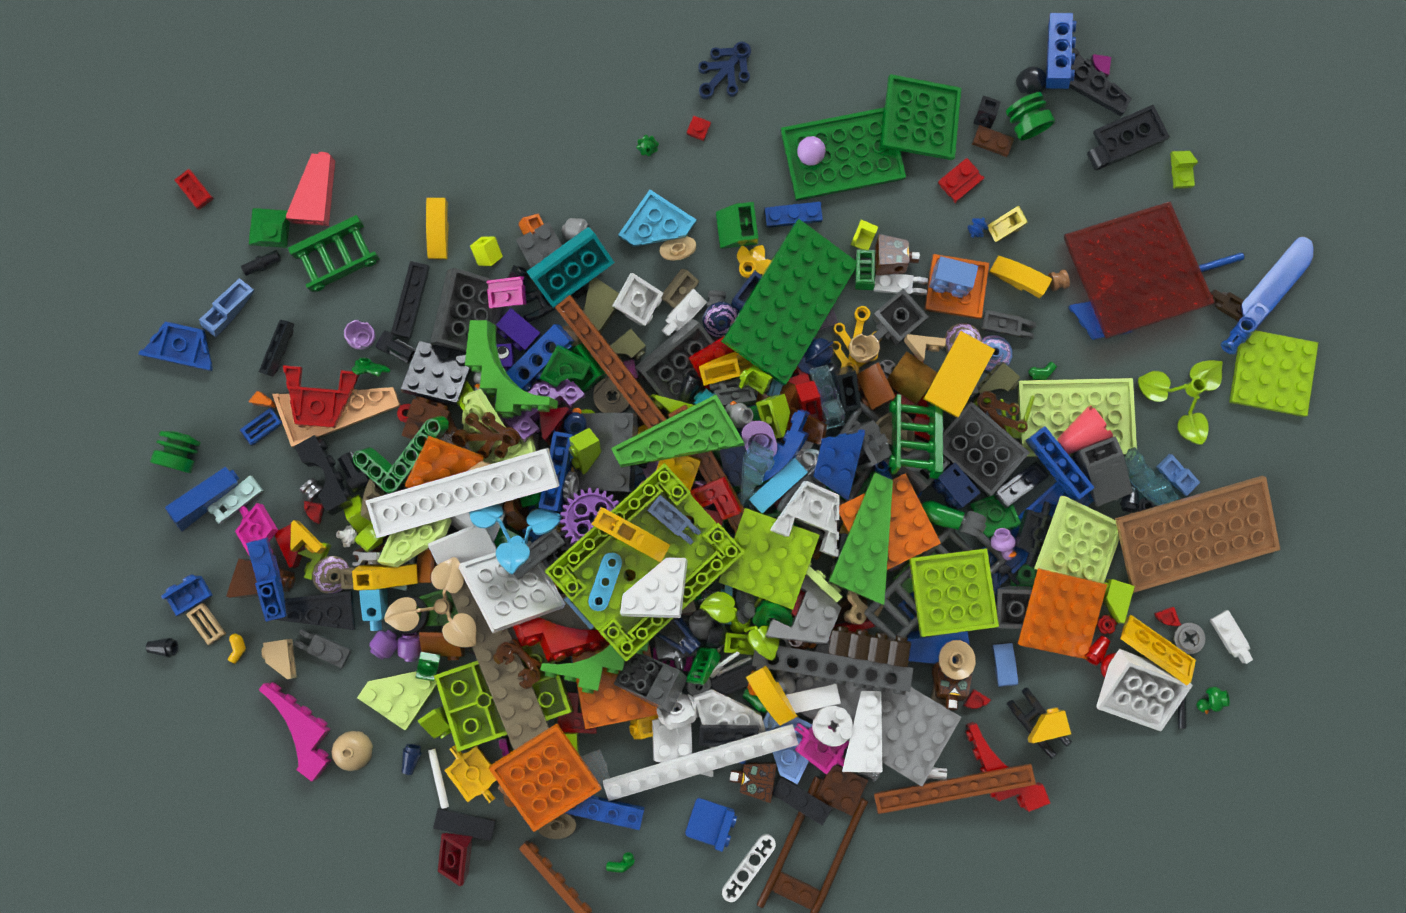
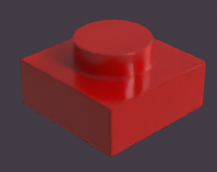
M693 116L687 130V135L704 141L711 122Z

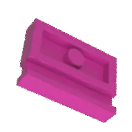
M524 277L486 281L488 284L489 308L527 305L525 285H523Z

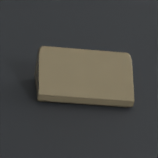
M681 269L663 292L662 301L674 309L692 289H695L700 281L688 270Z

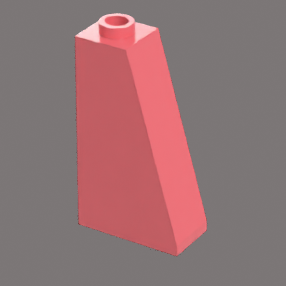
M318 152V154H311L286 214V219L291 224L329 226L335 160L329 153Z

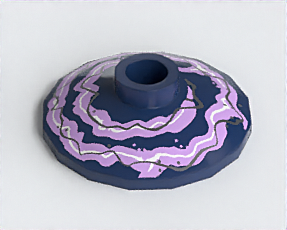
M717 302L710 305L703 314L702 323L704 329L708 334L722 338L737 317L738 310L727 302ZM724 320L725 323L723 325H720L719 321Z

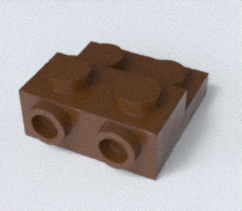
M419 397L416 400L413 398L406 416L408 419L401 436L413 439L428 419L437 416L445 417L449 423L452 413L447 410L448 407L437 403L436 406L429 404L430 400ZM435 422V428L438 429V424Z
M520 498L504 502L507 524L516 531L528 528L530 526L527 524L529 509L528 507H522Z

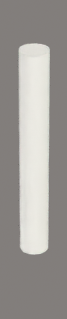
M435 748L428 750L441 809L449 807Z

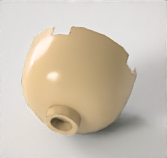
M345 732L333 744L331 751L332 759L343 770H359L371 760L372 742L362 732Z

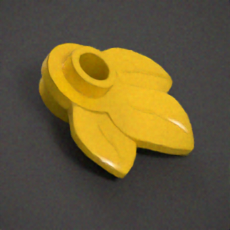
M763 245L756 246L750 251L746 247L741 246L737 252V259L740 263L739 272L744 278H749L754 270L763 275L771 260L765 259ZM751 267L752 271L746 272L745 268Z

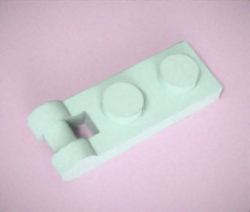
M249 476L217 502L211 504L207 510L215 515V520L218 524H222L241 509L240 507L247 505L264 490L253 476ZM223 506L227 509L224 513L220 510Z

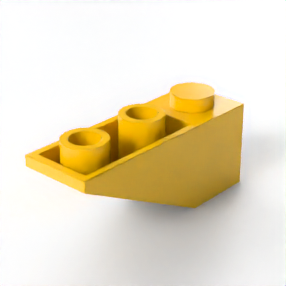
M402 564L399 567L359 565L352 571L354 590H375L418 583L417 564Z

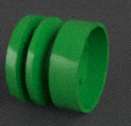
M1036 92L1019 99L1005 111L1007 116L1011 117V124L1019 123L1014 130L1020 141L1039 135L1056 122L1050 109L1041 111L1047 105L1046 101L1043 100L1044 97L1041 92Z
M160 431L159 436L167 438V441H156L157 444L164 447V450H154L150 462L186 473H192L195 461L187 458V455L198 454V451L190 449V446L200 447L201 442L179 432Z

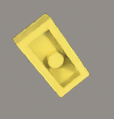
M1017 206L987 226L994 241L999 242L1011 233L1020 231L1028 221L1020 206Z

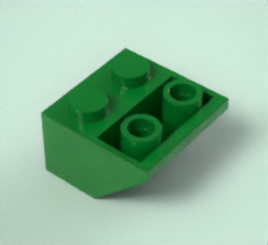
M754 202L733 204L716 211L720 249L758 244Z

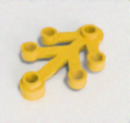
M865 306L858 307L854 313L857 321L853 338L862 334L864 322L870 317V310ZM863 312L865 317L860 318L858 313ZM837 323L833 331L836 335L840 336L849 350L848 346L851 338L845 331L844 324ZM841 326L843 331L838 332L836 327ZM833 341L839 347L838 350H834V353L842 364L840 368L850 366L858 374L859 368L866 363L856 361L850 356V353L847 358L841 350V344L838 341ZM878 355L870 362L875 361L878 358Z

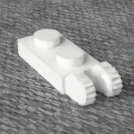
M875 273L873 291L897 294L904 288L910 296L911 294L927 295L926 289L912 287L913 283L927 284L928 278L904 274L876 275Z

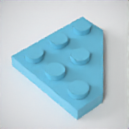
M649 189L618 234V237L633 247L683 238L689 234L697 220Z

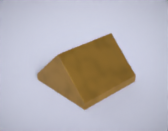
M906 351L887 378V381L891 388L914 404H917L932 384L937 372Z

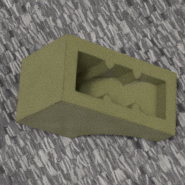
M632 329L610 345L618 357L639 360L645 355L646 345Z
M998 362L980 382V389L977 394L980 395L982 392L994 389H1001L1006 392L1012 391L1018 385L1020 376L1004 362Z

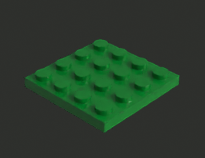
M890 74L887 82L881 148L953 160L956 152L961 88Z

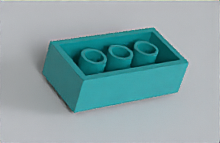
M587 227L529 269L527 273L554 308L615 262L596 234Z

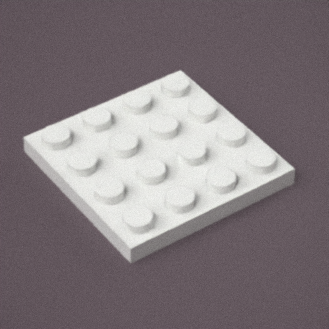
M496 552L459 565V570L492 633L563 609L565 606V602L552 579L544 572L546 568L542 562L519 580L514 574H510L500 565L496 558Z

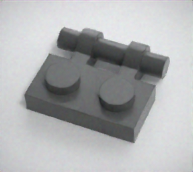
M740 377L710 384V389L714 390L713 396L717 395L724 409L732 401L743 403L746 406L756 404V397L752 387L748 385L743 389L739 388Z

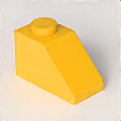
M1058 707L1047 709V713L1041 714L1028 736V742L1037 743L1070 735L1071 731L1065 710H1059Z

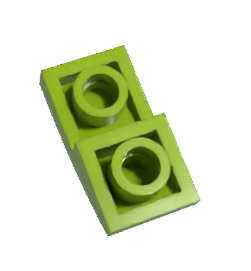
M371 522L358 534L354 541L366 552H370L383 543L385 536L376 538Z

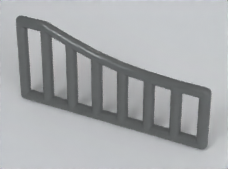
M861 402V408L853 410L840 434L861 424L857 421L861 412L876 422L882 416ZM816 464L784 494L777 507L778 511L782 513L803 481L811 482L826 489L812 479ZM873 466L856 469L855 473L858 475L855 484H852L849 499L844 501L839 498V505L856 498ZM840 516L839 520H837V530L842 523ZM794 519V522L806 530L820 534L819 539L823 541L825 534L823 531Z
M947 527L938 536L941 544L950 537L963 551L973 550L955 532L956 529ZM981 532L976 538L998 559L990 567L991 574H995L1007 560L1002 557L1001 551L991 547V541ZM939 544L921 553L919 557L931 556L935 551L939 554H947L949 552ZM910 566L885 590V603L883 605L904 628L895 635L874 614L881 606L877 602H873L864 612L865 616L882 633L888 634L889 638L896 639V636L906 637L918 625L917 616L909 622L888 600L896 591L917 613L915 599L901 586L908 578L912 580Z

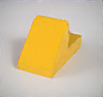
M293 520L291 522V551L296 552L306 543L304 546L311 553L322 554L327 548L300 521Z

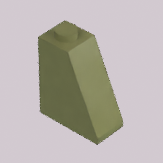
M595 277L589 282L584 313L598 331L602 333L618 311L613 307V304L619 293Z

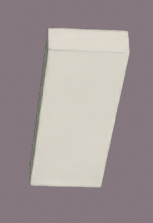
M837 684L786 695L795 713L841 703Z

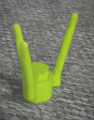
M1033 395L1030 397V401L1028 403L1023 420H1025L1026 422L1028 420L1035 398ZM1012 407V412H1015L1016 407ZM1001 410L1002 416L1006 417V411ZM1016 415L1011 416V419L1016 420ZM1019 424L1018 427L1023 429L1025 428V424H1022L1021 426ZM1004 425L1008 434L1013 438H1021V434H1025V432L1021 433L1015 428Z

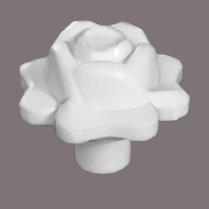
M347 525L343 531H337L336 537L341 539L343 547L346 548L354 544L357 532L353 529L352 525Z

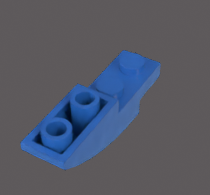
M798 410V412L793 414L791 418L792 427L790 431L787 430L783 438L785 444L777 443L776 455L769 460L768 464L764 465L761 472L763 474L761 480L767 481L772 479L798 455L809 433L802 431L809 412Z
M268 537L246 543L257 580L255 586L265 621L286 617L280 572L276 556L272 554Z

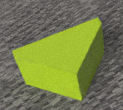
M358 494L351 499L353 505L344 509L347 521L359 534L371 521L361 516L362 498Z

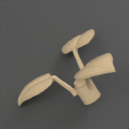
M452 557L438 564L432 571V584L437 589H443V599H438L433 607L416 609L417 604L414 599L408 597L400 598L387 609L384 617L385 622L397 630L410 631L419 623L418 612L435 610L438 614L447 615L449 623L443 626L442 632L444 638L450 644L458 647L475 646L477 628L474 619L464 613L456 614L452 619L451 610L453 606L451 601L447 599L448 596L446 594V591L457 593L464 584V577L459 570V560L456 557Z

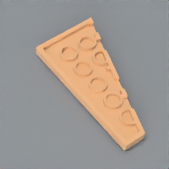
M393 387L366 390L353 389L335 428L303 426L294 423L290 395L272 394L290 445L293 448L313 435L320 438L401 406Z

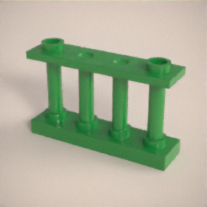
M357 215L288 247L290 254L295 259L299 258L302 260L311 279V282L305 285L311 292H319L326 285L363 267H371L376 264V261L380 260L375 251L369 252L359 232L364 225ZM348 234L353 235L363 257L352 261L342 240ZM332 242L336 243L346 264L338 269H335L325 249L326 245ZM315 250L319 252L329 272L318 278L308 257L309 253Z
M897 394L889 405V412L892 413V455L889 457L891 474H896L901 466L923 468L930 471V478L937 479L943 473V410L933 404L928 407L901 404V395ZM901 412L926 414L929 417V423L925 425L901 422ZM901 430L927 432L929 441L924 443L901 440ZM901 448L926 450L929 453V460L901 458Z

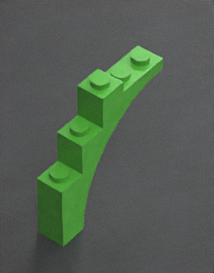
M470 320L465 366L471 368L472 372L481 373L480 389L486 391L488 395L496 396L495 412L501 414L502 418L513 419V416H521V410L532 411L533 408L538 409V411L549 412L550 409H557V400L551 397L528 393L509 377L498 355L496 325L488 320Z
M649 641L636 654H643V651L647 652ZM609 645L600 653L575 663H542L540 671L545 672L544 676L556 678L557 674L564 675V680L576 682V678L580 679L578 687H582V692L594 694V690L599 691L604 667L607 668L606 672L618 674L619 671H623L625 660Z

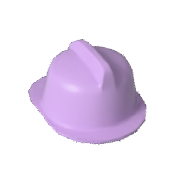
M752 421L743 428L742 439L746 451L752 459L767 461L776 455L777 441L770 425L762 421Z

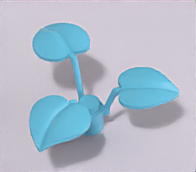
M496 504L469 512L471 522L479 528H489L496 522L499 523L507 543H502L497 547L496 558L500 565L512 575L530 556L529 547L526 545L530 531L533 530L537 535L546 534L552 531L562 519L559 513L551 510L537 509L532 511L527 516V524L530 526L527 528L523 539L520 536L510 538L501 519H499L504 514L500 505Z

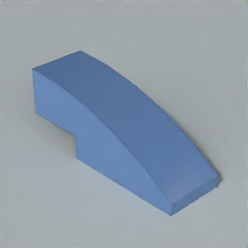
M239 278L212 303L213 307L199 319L201 327L216 338L241 311L253 294L254 289Z

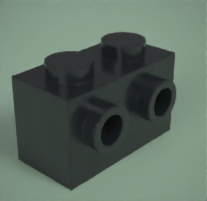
M847 366L829 371L835 408L842 412L861 408L856 371Z

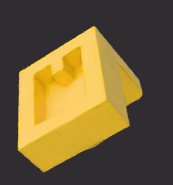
M658 715L631 720L629 730L633 739L652 737V720L657 719Z

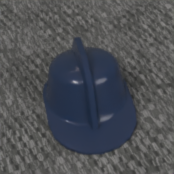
M814 338L797 365L798 368L806 374H815L831 362L834 355L832 346L834 342H829L825 338Z

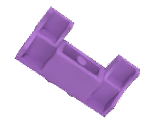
M568 379L562 381L557 387L545 381L538 382L528 391V393L551 397L558 401V405L561 404L562 400L569 408H572V405L581 398H585V394L581 389ZM532 408V411L521 410V416H513V419L501 417V421L507 427L515 429L520 434L523 442H526V439L535 432L538 433L540 431L539 427L535 424L540 419L538 409Z

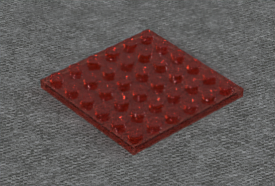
M1171 202L1065 234L1063 237L1106 339L1198 310L1214 303Z

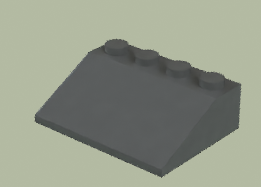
M457 268L447 270L431 344L466 352L470 320H488L494 325L499 322L502 308L491 309L488 303V284L486 281L493 279Z
M691 319L641 361L635 369L658 396L681 401L678 399L684 376H687L688 373L698 376L688 357L712 344L714 341L698 321ZM700 383V388L696 391V393L689 401H691L700 391L705 389L702 383Z
M970 402L962 410L960 416L956 417L943 431V455L950 461L951 465L956 462L971 482L987 497L992 496L1030 453L973 402Z
M582 413L587 422L586 429L590 428L599 439L601 453L587 473L583 474L578 468V490L588 491V488H591L592 491H595L599 488V491L602 492L606 490V492L632 493L635 485L636 465L620 467L611 448L638 435L639 416L634 413Z

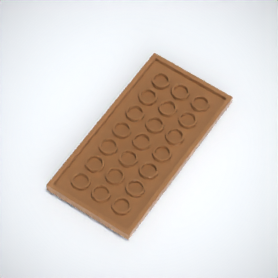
M1259 476L1115 518L1129 584L1135 586L1134 593L1280 550L1265 476Z

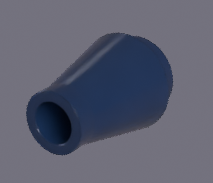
M406 744L405 748H403L401 771L403 774L413 775L414 769L422 755L419 745Z

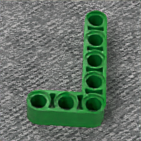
M443 416L428 419L393 466L375 449L370 447L356 451L353 455V462L385 492L393 493L405 486L409 474L425 444L424 437L427 439L428 436L440 440L449 427L448 420ZM435 422L438 424V429L435 428ZM413 451L416 453L417 458L414 457Z

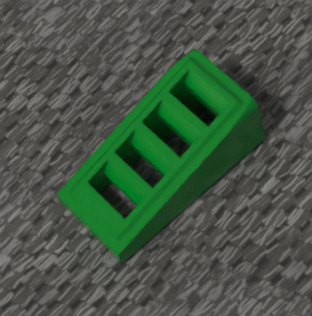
M856 250L855 289L874 290L875 250ZM860 258H871V260H860ZM860 265H866L871 267H860ZM860 273H870V275H860Z
M699 647L686 679L687 683L701 685L706 683L721 658L717 649Z

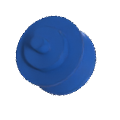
M973 218V226L968 225L967 227L971 234L970 237H984L982 231L989 229L985 218Z

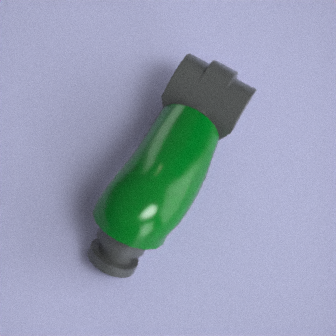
M932 500L921 504L932 524L953 529H959L962 526L960 532L975 537L984 532L986 528V517L982 514L968 511L966 517H964L965 512Z

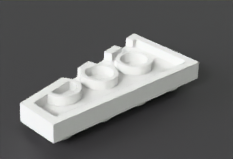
M861 691L852 728V736L849 741L842 772H882L881 691Z

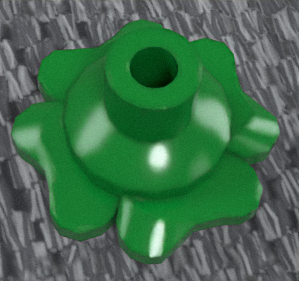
M644 135L643 138L637 140L638 145L636 148L640 151L641 155L651 156L654 152L658 151L659 142L655 140L654 136L648 137V135Z

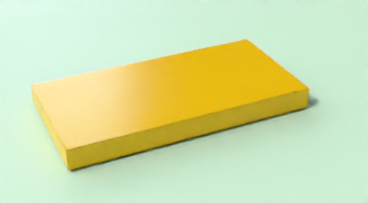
M960 331L923 399L958 418L995 349Z
M1129 615L1126 618L1120 639L1182 683L1188 685L1192 681L1196 660L1137 618Z

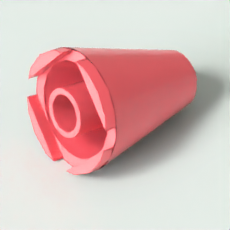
M1090 405L1057 438V441L1069 455L1113 437L1111 430L1107 431L1106 422L1097 410Z

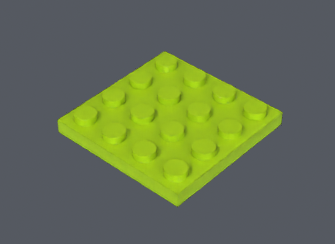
M1255 330L1251 337L1238 347L1229 403L1301 417L1308 416L1318 342Z
M745 508L734 538L745 553L721 574L719 583L793 610L820 534L792 525L789 537H784L770 531L777 519Z
M987 549L909 559L920 637L999 627Z

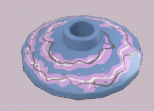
M989 335L982 338V343L998 351V355L992 354L984 370L990 372L998 362H1004L1008 366L1012 359V348L1009 342L998 335Z

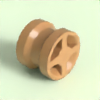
M1060 270L1059 273H1049L1048 277L1052 279L1049 284L1052 291H1057L1059 288H1069L1070 280L1066 270Z

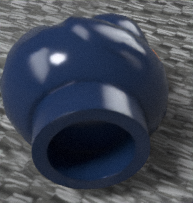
M579 408L571 410L572 413L564 420L563 429L568 434L576 435L586 430L587 422Z

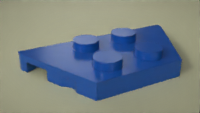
M1140 292L1070 305L1068 308L1070 312L1076 315L1079 319L1078 322L1082 327L1086 328L1087 333L1093 340L1131 333L1133 330L1142 294Z
M164 322L159 331L150 338L151 342L144 350L141 349L139 351L141 356L208 371L213 370L206 334L202 329Z
M858 430V433L850 435L844 433L837 437H827L821 440L814 477L847 500L849 499L865 430Z

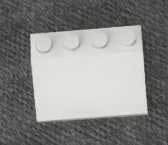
M1119 649L1108 666L1096 707L1099 710L1162 731L1193 685L1191 683L1185 685L1151 660Z

